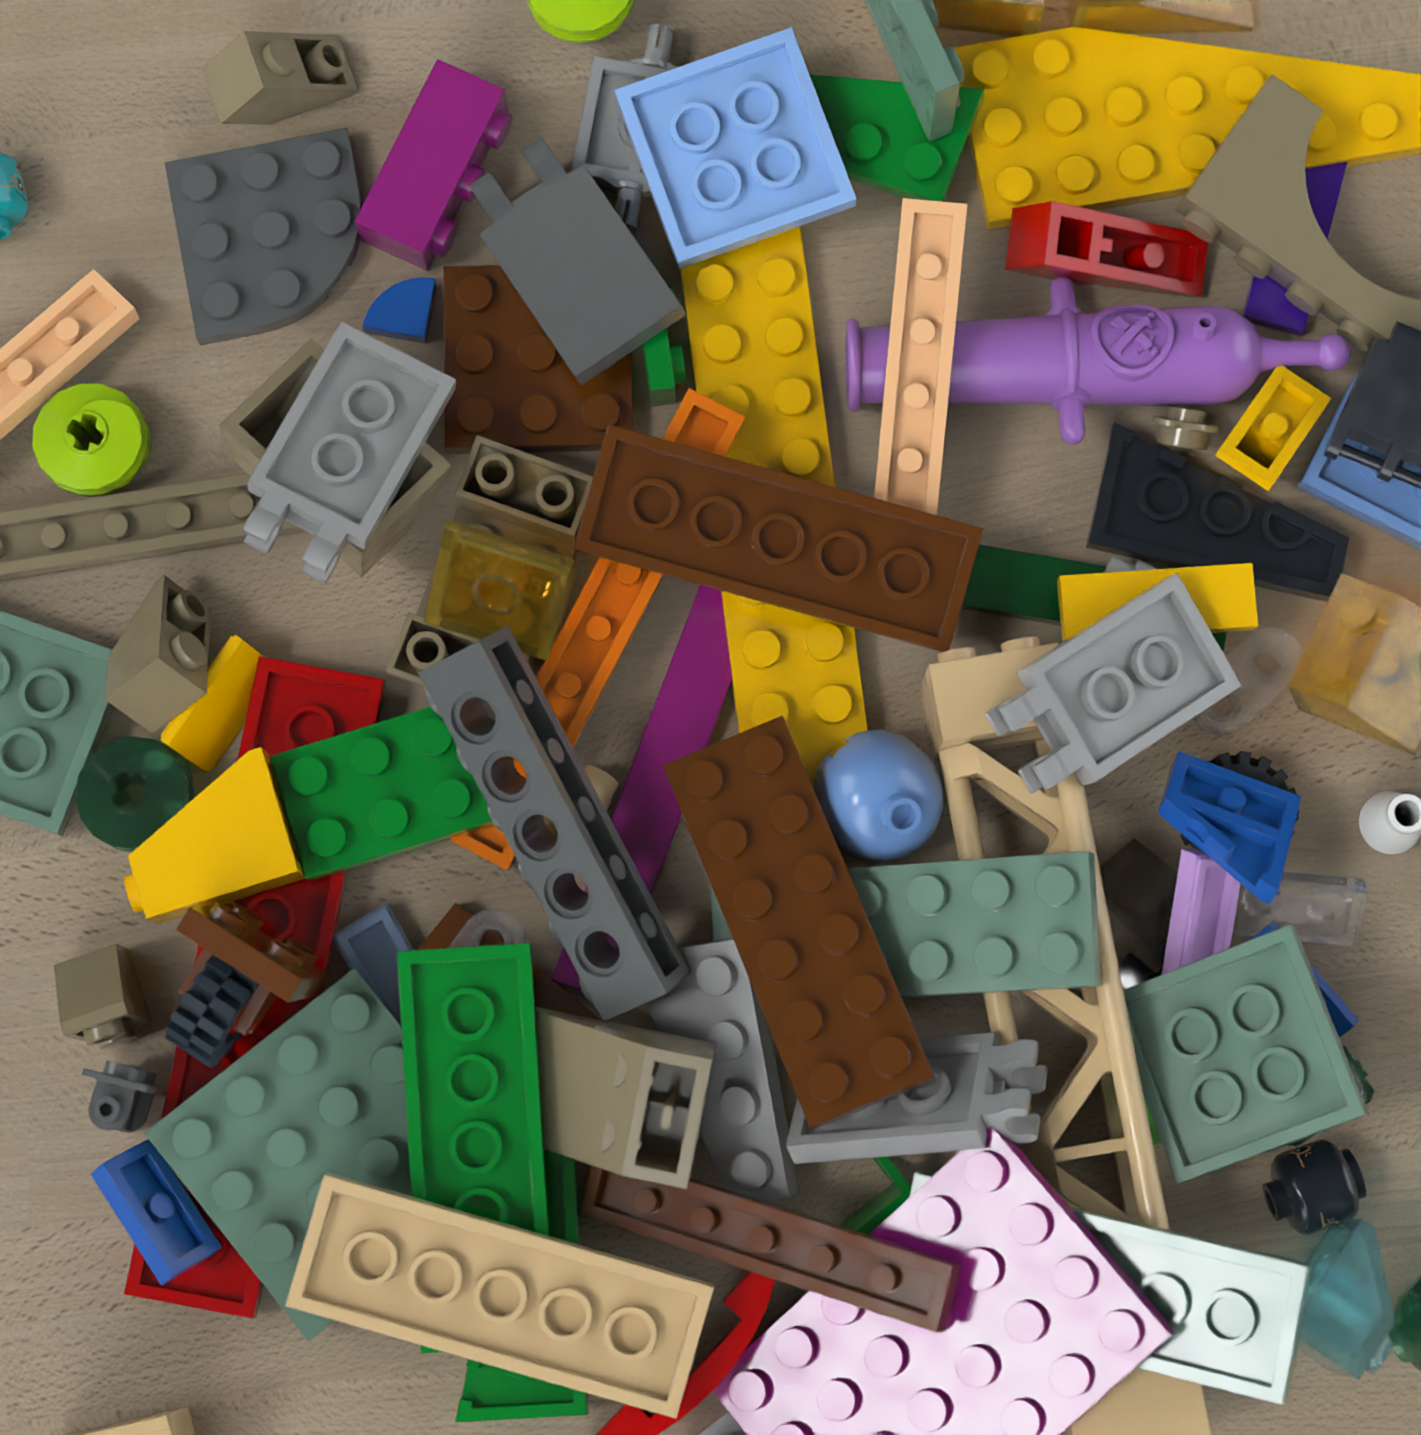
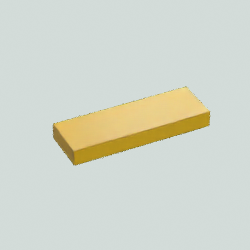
M1242 563L1059 576L1057 586L1062 643L1160 580L1176 573L1211 633L1255 630L1258 627L1253 564Z

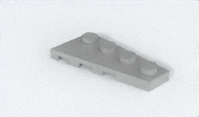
M732 938L679 947L691 973L667 994L646 1004L658 1032L717 1043L700 1133L724 1189L761 1201L790 1198L800 1193L795 1164L786 1147L789 1131L771 1032L734 940Z

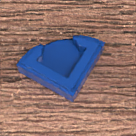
M429 277L412 278L389 287L376 298L367 311L362 325L364 333L426 343L437 287L436 279Z

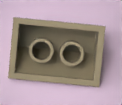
M312 338L220 424L223 452L250 476L253 474L324 351ZM425 442L366 549L363 550L347 542L340 559L362 578L407 534L452 470V465Z

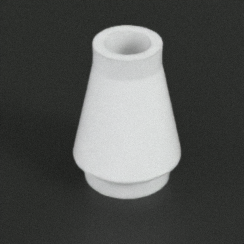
M1395 791L1380 792L1369 798L1363 805L1359 816V827L1364 840L1373 849L1385 854H1399L1409 850L1416 844L1421 835V799L1411 794H1402ZM1395 808H1397L1399 814L1404 815L1406 826L1401 825L1396 820Z

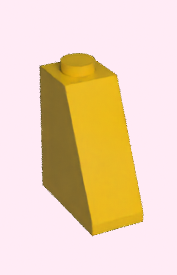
M262 747L249 750L128 856L133 874L124 876V884L133 911L135 913L144 911L147 920L159 925L184 917L189 907L211 906L215 902L226 904L305 879L270 755Z

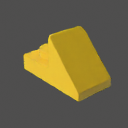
M1277 366L1215 456L1269 491L1332 398L1284 366Z

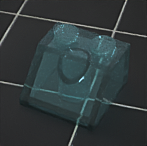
M1345 1218L1338 1225L1328 1228L1307 1263L1313 1264L1297 1349L1333 1373L1360 1380L1365 1370L1373 1374L1388 1356L1393 1340L1387 1337L1395 1324V1318L1374 1226L1364 1219Z

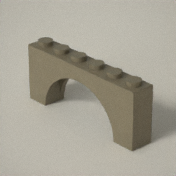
M1271 74L1252 98L1174 210L1185 217L1182 222L1191 233L1206 242L1213 243L1217 239L1236 253L1234 260L1242 269L1260 279H1265L1268 275L1287 289L1285 296L1294 306L1310 315H1316L1318 312L1323 314L1339 326L1336 329L1337 334L1348 340L1349 345L1358 350L1368 351L1375 337L1387 342L1396 321L1421 331V300L1391 292L1362 276L1335 251L1320 229L1308 198L1305 163L1311 134L1324 110Z

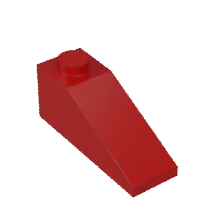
M1049 201L1012 208L1005 270L1052 280L1063 276L1068 277L1073 283L1196 298L1202 297L1208 242L1187 230Z

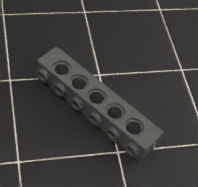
M509 626L419 672L418 674L426 687V697L431 708L442 717L456 743V751L460 763L466 771L473 775L487 802V810L491 821L506 837L518 860V869L523 881L534 890L549 918V928L554 939L565 948L579 975V983L583 994L595 1005L603 1022L667 994L690 974L691 970ZM483 700L487 701L493 708L495 720L490 718L485 712ZM513 758L523 765L527 778L518 773L514 766ZM544 816L553 822L558 836L549 831L544 822ZM574 874L585 882L589 893L584 892L577 885ZM605 933H608L616 940L619 950H616L608 943Z

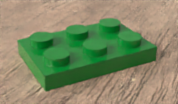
M431 706L270 756L305 878L309 882L493 825L488 814L487 802L473 775L466 771L460 763L456 751V743L442 717Z

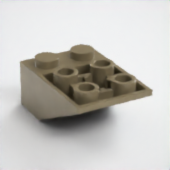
M535 1007L543 1148L621 1176L687 1189L693 1168L717 1043L609 1021L603 1022V1020Z

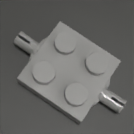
M660 24L649 26L644 58L620 61L593 56L571 168L572 171L583 164L597 185L608 187L618 193L615 211L624 222L626 210L629 208L626 227L630 232H635L638 229L637 224L642 197L647 198L652 197L616 101L614 90L678 68L668 63L675 30L667 25L663 26L659 48L657 47L660 37Z

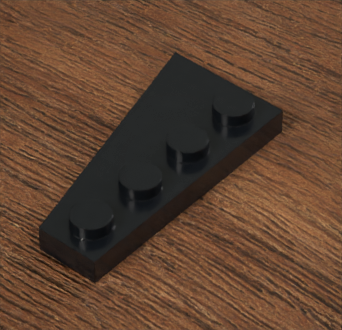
M1114 422L1110 432L1086 548L1174 568L1252 563L1255 586L1328 603H1333L1337 599L1349 537L1278 502L1272 504L1243 490V485L1223 475L1217 477L1187 462V457L1164 446L1160 449L1134 436V431Z

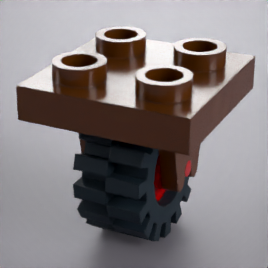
M233 901L229 903L228 907L217 902L211 906L189 907L176 928V931L203 947V950L178 992L182 995L181 1005L173 1012L170 1018L172 1022L166 1028L165 1033L167 1034L165 1038L210 1068L220 1063L222 1057H225L231 1051L234 1042H238L242 1035L246 1036L248 1033L251 1035L255 1031L277 996L286 1002L314 997L329 975L314 965L319 958L315 952L290 937L285 936L281 942L268 936L260 930L264 920L249 909Z

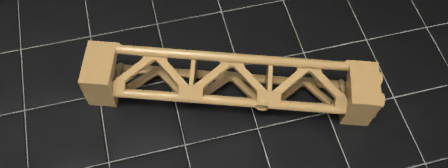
M1032 636L1002 643V652L977 656L976 650L973 647L958 648L939 653L937 655L938 663L928 665L920 684V691L933 760L940 759L958 860L984 859L970 782L1043 834L1048 843L1042 854L1083 851L1095 854L1102 987L1081 988L1083 1000L1068 989L1019 991L1082 1037L1086 1042V1049L1041 1116L1037 1140L1030 1143L1015 1144L1068 1206L1169 1230L1084 786L1081 785L1076 774L1073 772L1055 786L1046 790L1043 787L1044 793L1040 790L1030 793L1020 776L984 753V751L1035 743L1037 758L1051 751L1034 720L1014 732L1009 730L1003 735L997 736L985 713L1003 701L1024 691L1026 688L1016 672L1058 646V643L1040 645L1039 637ZM1010 992L983 993L990 1032H995L999 1045H1009L1018 1041ZM1099 1080L1110 1140L1051 1150ZM1005 1085V1090H1004V1091H1006V1090H1008V1089H1011V1088H1009L1008 1086ZM1031 1105L1029 1106L1028 1115L1032 1114ZM1113 1152L1124 1212L1065 1172L1054 1162ZM1136 1368L1062 1435H1211L1200 1383Z

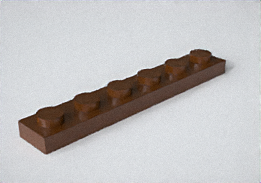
M591 1165L579 1215L935 1333L946 1330L962 1264L690 1178L687 1189L621 1176Z

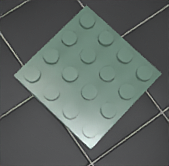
M355 968L144 1133L308 1342L335 1320L285 1305L324 1174L326 1172L412 1197L402 1030L399 1023Z

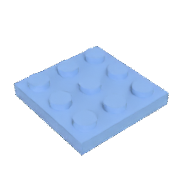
M792 27L614 90L616 101L679 269L856 206V196Z

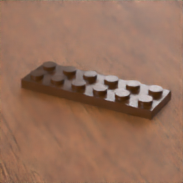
M608 424L573 549L931 650L945 652L950 650L983 528Z
M783 715L662 765L810 1129L814 1130L934 1080L935 1077Z

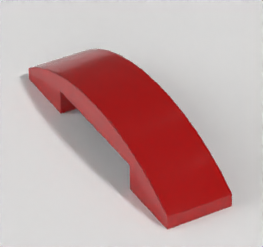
M749 1271L723 1299V1302L740 1320L689 1373L677 1418L655 1412L650 1414L647 1410L624 1404L596 1435H658L697 1407L720 1384L746 1350L768 1306L775 1279Z

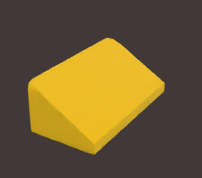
M237 635L231 636L208 668L207 694L174 717L160 735L162 737L160 740L205 772L213 770L245 725L259 656H264Z

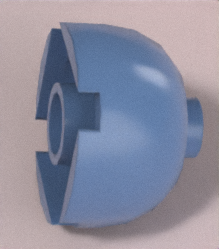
M882 729L855 733L845 739L848 743L847 745L840 748L833 757L828 754L819 764L812 785L836 844L852 856L878 863L902 859L922 847L937 829L944 808L943 781L930 757L903 735Z

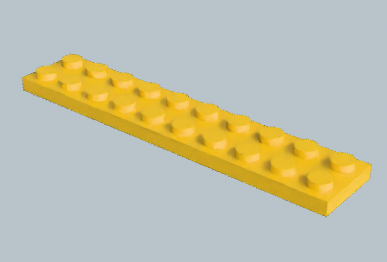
M800 226L681 268L680 277L695 391L746 418V422L727 457L835 487ZM721 591L738 734L783 715L810 782L813 785L819 764L828 754L833 757L840 748L848 744L845 741L846 738L858 732L868 731L854 628Z

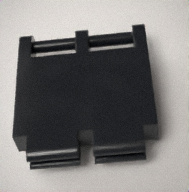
M1396 321L1387 342L1377 337L1374 338L1327 442L1323 456L1336 460L1338 455L1376 470V478L1389 482L1393 477L1421 489V475L1397 466L1399 461L1402 460L1421 468L1420 330ZM1346 438L1352 439L1385 453L1384 458H1378L1344 444Z

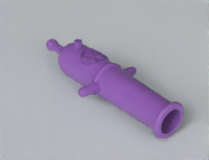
M1061 276L1056 277L1050 284L1051 310L1047 312L1046 316L956 321L948 404H1051L1053 409L1059 411L1062 439L1067 444L1074 445L1078 444L1085 437L1084 409L1088 405L1215 406L1235 401L1251 387L1260 372L1275 369L1277 366L1319 365L1324 370H1339L1350 360L1351 347L1348 340L1344 337L1332 333L1324 335L1319 340L1282 341L1258 336L1254 325L1236 310L1212 305L1160 309L1147 305L1112 306L1096 313H1082L1080 309L1076 308L1075 288L1072 280ZM854 318L846 322L847 404L851 412H858L861 408V403H883L890 326L859 327L858 321Z

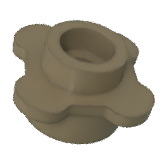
M1169 406L1168 417L1153 416V422L1160 425L1157 443L1177 447L1207 450L1210 432L1218 433L1219 426L1205 423L1207 411Z

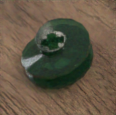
M130 736L108 742L89 757L78 775L75 799L80 819L94 837L117 850L133 852L194 799L195 785L189 766L174 750L154 739ZM133 782L143 787L141 792L146 798L143 804L138 807L129 802L130 796L125 790Z

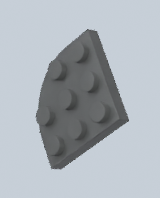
M347 128L165 162L196 339L200 346L263 334L293 324L329 298L328 293L339 281L347 266L352 265L361 239L355 220L362 208V198L351 139Z

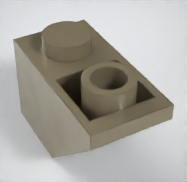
M243 31L202 67L221 124L270 125L351 97L358 91L346 54L337 35Z
M163 575L155 581L108 656L105 700L152 734L207 694L211 609L206 606L200 596L191 590H184L167 576Z
M115 943L54 965L59 1020L64 1036L86 1041L87 1046L99 1044L100 1049H105L137 1038L138 1035L135 1027L152 1021L128 948Z

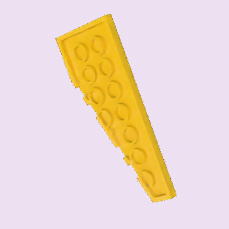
M1069 27L953 47L960 59L965 77L964 82H961L959 87L984 89V98L968 141L987 230L1010 226L1012 208L1049 201L1098 211L1184 196L1252 98L1271 74L1324 110L1316 122L1310 137L1305 169L1347 162L1346 167L1421 154V74L1080 27Z

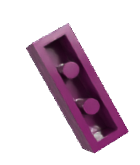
M439 59L436 60L355 220L362 242L426 271L429 270L436 255L444 257L448 253L458 230V223L454 219L463 201L472 203L476 198L469 185L485 175V169L481 165L490 147L499 149L509 132L512 115L508 114L505 89Z

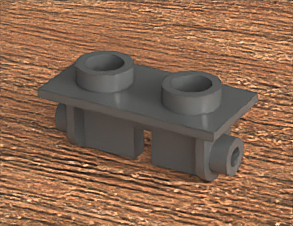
M106 1060L103 1072L83 1068L82 1075L97 1079L88 1111L92 1123L102 1130H116L125 1133L139 1130L147 1120L154 1094L166 1096L167 1089L153 1086L157 1075L154 1072Z

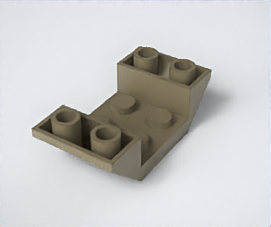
M477 435L454 493L458 503L457 510L417 613L408 612L386 668V674L425 687L418 674L419 672L506 626H509L531 670H533L578 552L573 548L593 476ZM483 700L484 709L494 712L491 705Z

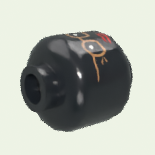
M1325 1139L1278 1154L1271 1163L1272 1181L1264 1183L1262 1186L1267 1206L1276 1221L1286 1218L1290 1226L1302 1235H1311L1352 1220L1359 1211V1200L1366 1197L1365 1181L1352 1152L1347 1148L1339 1150L1334 1143Z

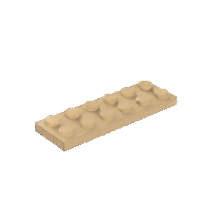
M326 1172L322 1179L285 1306L677 1418L714 1285L713 1283Z

